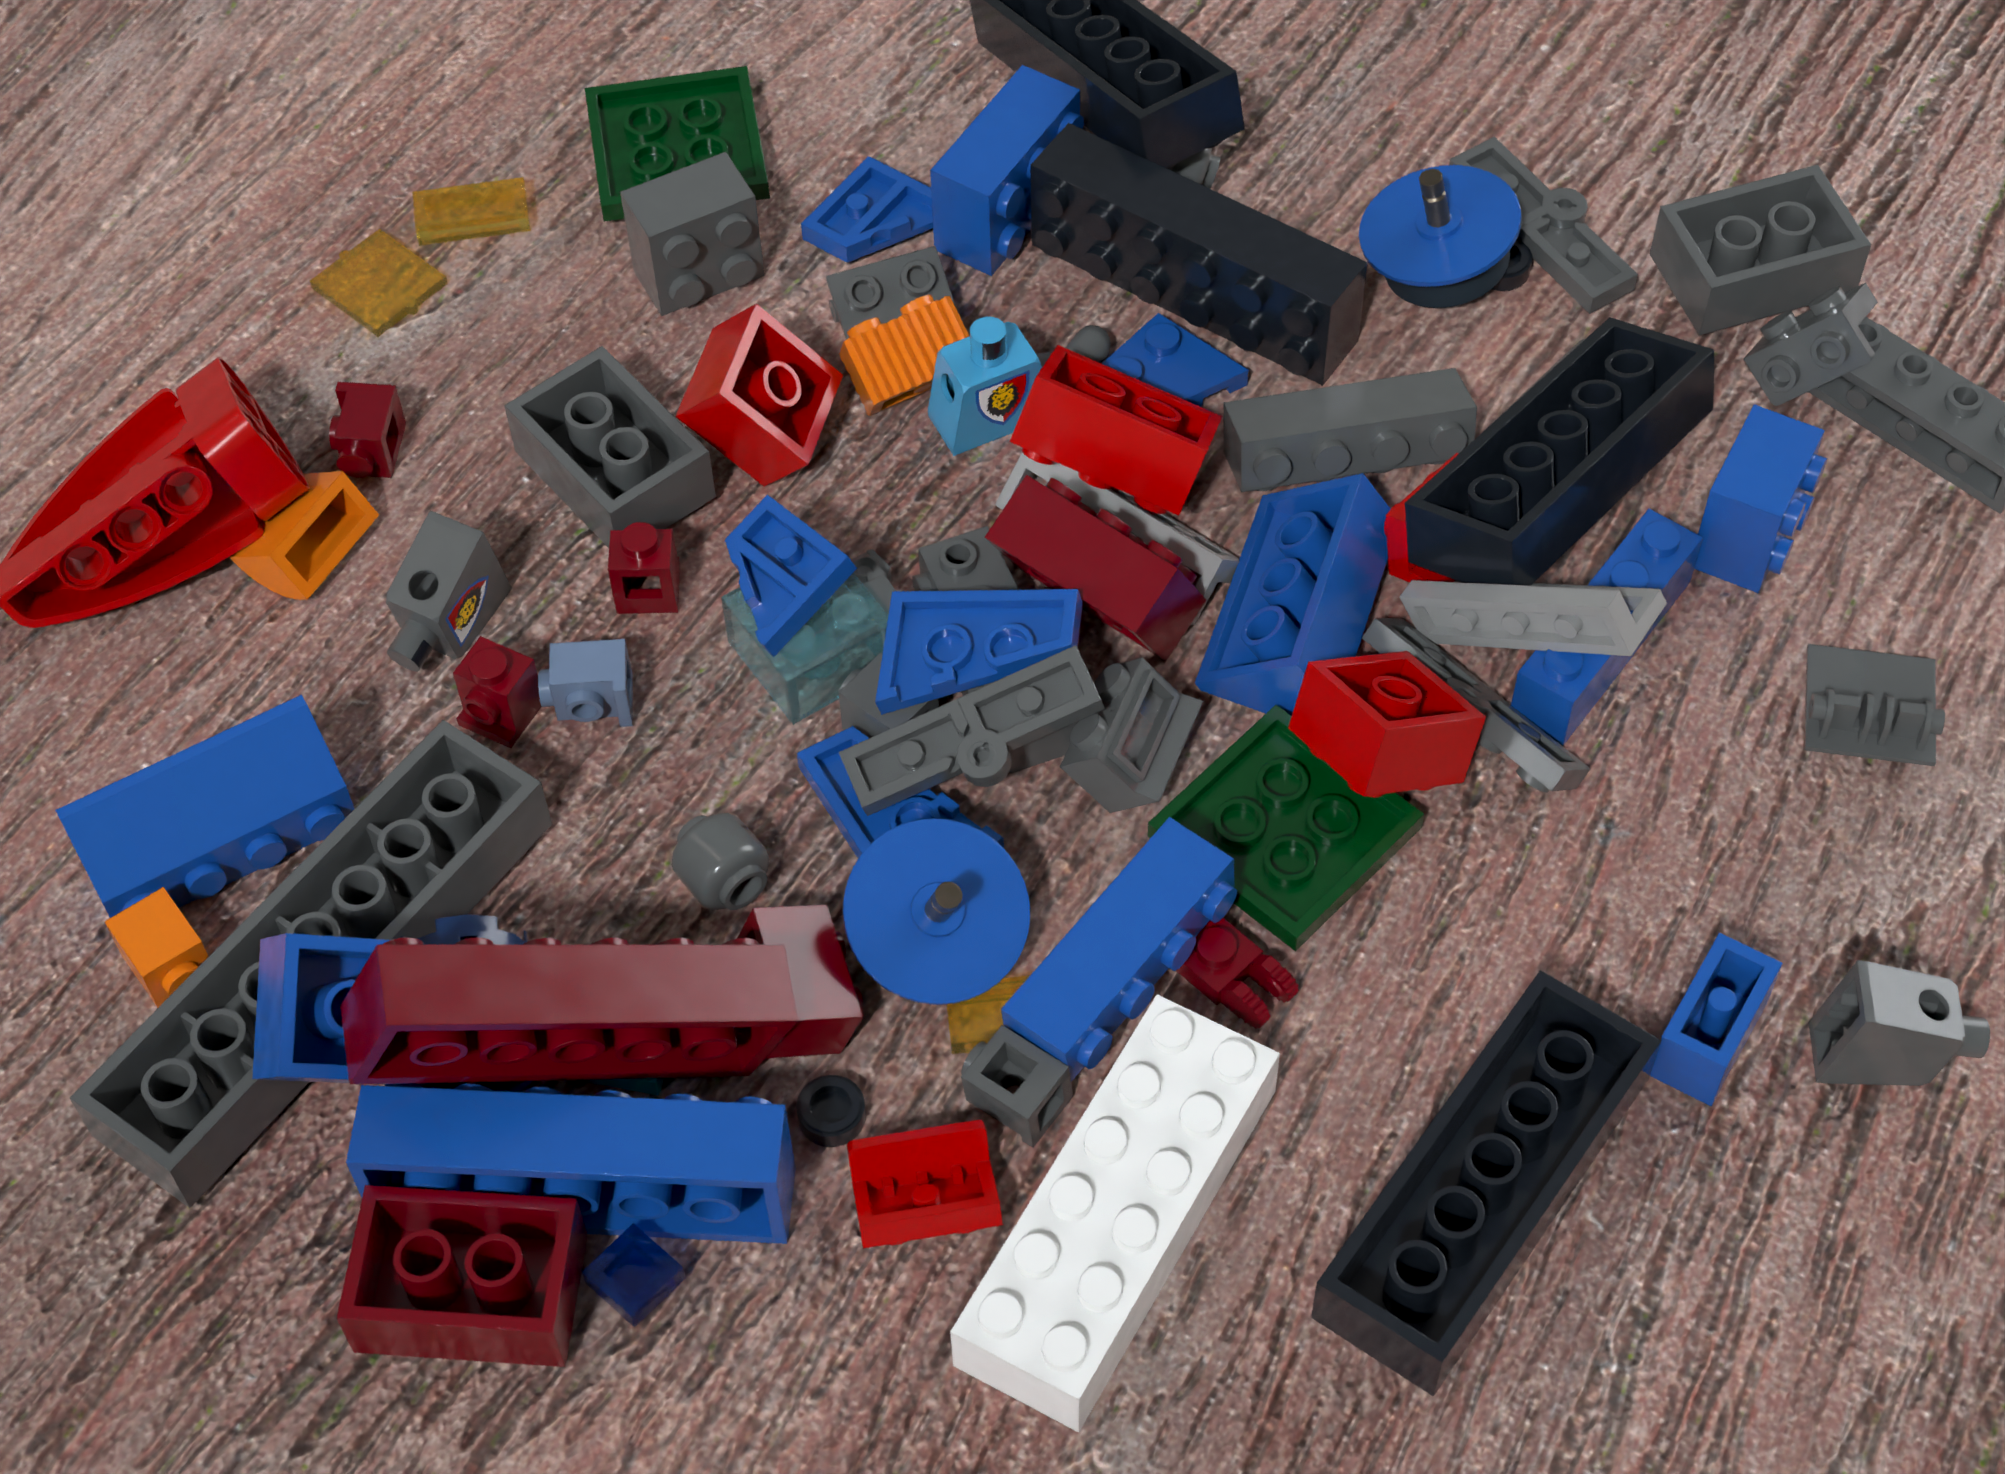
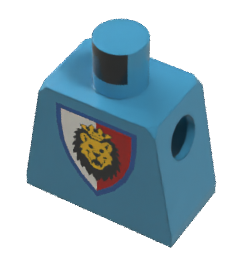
M990 316L979 318L972 323L969 337L943 346L937 353L928 405V416L953 456L1014 432L1034 380L1042 368L1038 356L1016 323H1003L1000 319Z

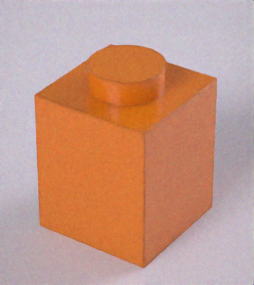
M164 887L104 921L120 954L157 1008L209 957L201 939Z

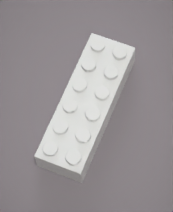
M1157 994L950 1331L953 1366L1079 1433L1276 1090L1280 1053Z

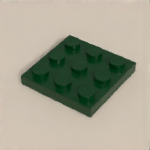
M747 66L585 88L604 222L625 219L621 191L723 152L728 154L755 195V199H770L767 172Z
M1275 705L1148 822L1147 837L1151 838L1163 823L1171 817L1234 858V884L1237 890L1234 904L1296 952L1422 828L1424 813L1397 793H1388L1381 797L1372 798L1363 797L1354 792L1344 778L1325 761L1314 756L1310 748L1288 729L1292 716Z

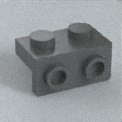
M1866 282L1845 293L1841 286L1832 288L1809 304L1811 310L1797 317L1794 316L1792 311L1784 312L1767 322L1760 329L1764 336L1743 359L1774 406H1779L1868 364L1872 360L1875 353L1858 326L1878 303Z

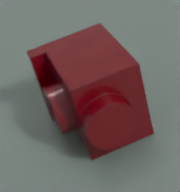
M337 382L335 392L341 413L340 415H334L331 419L329 441L331 449L339 453L337 459L338 469L354 478H392L406 427V420L396 385Z
M636 522L628 525L624 530L610 531L608 574L617 614L678 613L681 563L680 557H677L672 529H655L651 524ZM659 576L661 589H631V577Z
M480 636L453 672L463 710L456 718L458 725L508 748H512L542 707L539 698L538 673L534 659Z

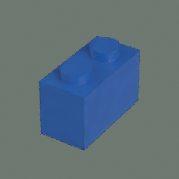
M1719 932L1660 1039L1662 1041L1650 1076L1712 1107L1768 1003L1783 963Z

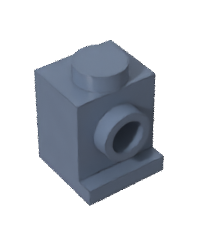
M626 639L551 643L549 649V669H539L538 673L541 706H554L558 721L575 720L591 722L599 718L618 717L620 727L633 726V674Z

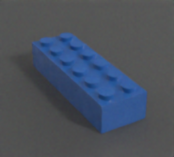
M416 1083L385 1084V1086L361 1085L346 1164L361 1198L365 1185L577 1199L587 1234L788 1244L796 1170L785 1105L773 1104L762 1098L743 1097L735 1102L703 1101L689 1094H671L664 1099L633 1098L626 1093L613 1090L600 1091L594 1096L564 1095L557 1090L545 1087L529 1088L524 1093L492 1091L485 1086L477 1084H462L454 1089L423 1088Z

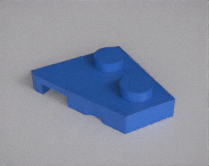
M868 156L801 223L802 239L849 263L932 229L931 187Z
M768 494L725 539L731 561L740 574L738 582L744 600L751 608L758 628L755 631L757 639L773 657L777 655L857 569L848 555Z

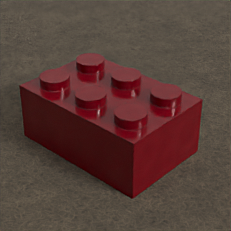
M1026 475L984 538L1021 571L1048 588L1078 589L1083 601L1082 609L1166 662L1207 601L1193 585L1197 576L1181 564L1183 560L1168 548L1154 540H1151L1146 545L1142 540L1130 533L1132 528L1122 520L1102 508L1098 513L1094 512L1080 502L1082 500L1081 496L1058 480L1050 478L1046 486Z
M365 1185L336 1318L353 1353L566 1367L588 1237L577 1199Z

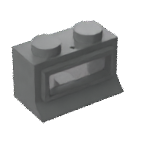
M1141 657L1121 664L1114 663L1098 675L1094 685L1105 709L1080 720L1074 726L1070 734V746L1060 765L1062 770L1109 813L1161 800L1203 703L1202 700L1179 693Z

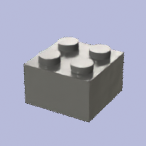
M726 152L620 192L633 270L661 316L684 307L692 306L699 301L732 288L743 286L752 280L765 276L755 195Z

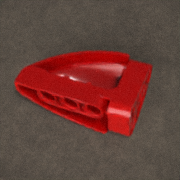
M218 356L175 389L176 394L171 389L163 388L143 403L76 466L33 516L0 564V607L15 622L30 628L55 625L116 609L166 590L211 568L257 541L264 534L261 525L262 521H268L310 489L295 458L242 380L221 357Z

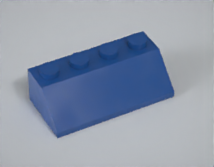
M1363 473L1262 495L1239 559L1240 562L1234 572L1195 680V684L1201 691L1265 714L1277 705L1292 716L1308 662L1356 657L1388 559L1384 523L1386 514L1391 509Z
M299 695L55 811L111 918L162 887L165 888L178 908L197 899L211 897L224 886L257 870L273 867L284 857L314 842L323 841L354 810V806L347 786L303 696Z

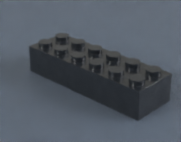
M969 0L978 43L1015 72L1024 65L1080 89V115L1084 118V126L1102 139L1162 167L1171 169L1175 164L1205 149L1213 148L1223 140L1245 130L1237 71L1138 0Z
M1070 123L1061 130L1031 163L1032 245L1041 249L1045 254L1051 257H1058L1087 271L1096 279L1114 284L1136 295L1146 303L1155 304L1184 318L1193 326L1211 331L1235 343L1245 351H1252L1283 366L1292 374L1306 377L1322 386L1357 344L1367 271L1366 261Z
M1609 317L1405 502L1409 563L1462 583L1531 586L1713 410L1714 349Z
M1540 970L1317 1281L1311 1318L1434 1397L1649 1080L1662 1040Z

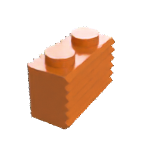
M931 294L924 295L905 304L900 309L902 315L896 319L881 324L880 319L875 317L863 321L848 330L849 338L843 342L839 354L869 416L930 390L937 353L943 346L969 337L950 296L934 301Z

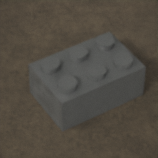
M1817 164L1660 206L1650 256L1698 335H1703L1809 306L1818 296L1837 286H1841L1844 293L1859 286L1871 243Z
M603 346L504 405L515 452L608 548L611 530H624L625 527L636 522L651 524L655 529H666L716 497L709 450Z

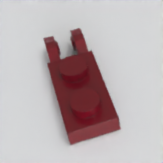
M1224 918L1217 923L1209 921L1196 936V944L1189 958L1176 970L1177 973L1214 1004L1222 1003L1239 1019H1243L1244 1023L1249 1024L1250 1027L1260 1029L1269 1020L1271 1015L1263 999L1258 994L1253 993L1252 989L1243 983L1246 978L1250 977L1265 991L1270 992L1273 997H1276L1278 1001L1281 1000L1284 1003L1286 1001L1289 1002L1299 991V985L1296 983V979L1293 978L1292 973L1283 968L1271 955H1264L1261 948Z

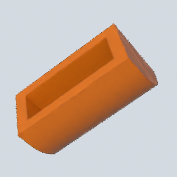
M343 471L305 473L304 476L310 489L268 521H262L261 525L264 534L261 538L234 553L229 558L247 575L267 589L290 599L308 600L379 516L378 512Z

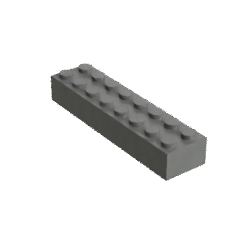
M442 720L70 1097L91 1136L191 1208L309 1083L308 1081L252 1079L260 939L292 933L393 940L401 936L417 939L436 932V919L468 914L552 825L542 783L445 720Z

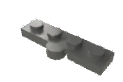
M1495 136L1450 159L1449 165H1463L1483 169L1498 176L1512 188L1519 200L1522 216L1521 228L1517 239L1529 247L1532 258L1589 314L1635 290L1638 274L1585 224L1588 205L1587 200L1581 193L1570 188L1550 190Z
M1375 618L1363 635L1362 639L1375 648L1378 654L1409 651L1484 714L1486 719L1477 743L1493 753L1500 754L1503 752L1519 765L1516 770L1517 774L1533 788L1545 793L1577 789L1590 771L1588 766L1403 618Z
M1075 645L839 752V755L861 807L866 815L869 816L960 774H963L967 781L975 786L989 787L996 785L1004 780L1010 771L1012 763L1011 751L1105 708Z

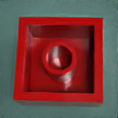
M756 303L712 329L675 417L765 487L809 464L843 374Z
M1409 651L1308 662L1288 729L1310 748L1314 756L1325 761L1344 778L1354 792L1363 797L1377 798L1388 793L1410 790L1424 791L1438 786L1464 783L1486 716Z

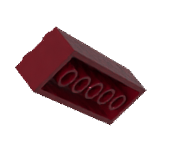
M397 938L384 944L376 945L341 1004L349 1084L750 1076L798 1022L785 945H759L758 941L751 938L734 939L722 945H695L692 940L687 938L668 939L657 945H629L627 940L621 938L602 939L590 945H562L560 940L554 938H538L524 944H493L491 940L486 938H469L458 941L455 944H424L416 938Z

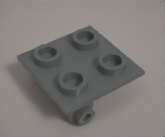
M936 246L826 276L832 300H829L831 315L835 323L840 322L846 340L849 338L848 330L857 324L875 317L880 319L881 324L887 323L902 315L900 309L905 304L921 296L931 294L934 301L950 296L954 303Z
M1808 644L1804 750L1935 766L1936 734H1942L1945 722V710L1936 709V659Z

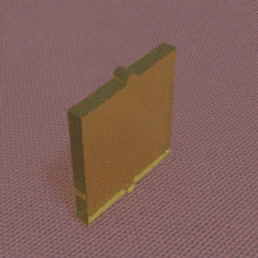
M380 228L350 251H341L339 253L340 258L310 280L313 290L377 337L406 315L418 313L419 305L448 284L444 274Z

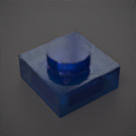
M634 1223L582 1271L585 1283L633 1327H636L685 1279L683 1266Z

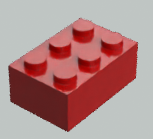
M1057 345L1034 380L1010 442L1022 447L1023 454L1038 463L1054 465L1057 462L1077 471L1078 477L1093 487L1106 490L1114 487L1134 496V501L1148 511L1158 514H1166L1169 511L1179 516L1223 416Z

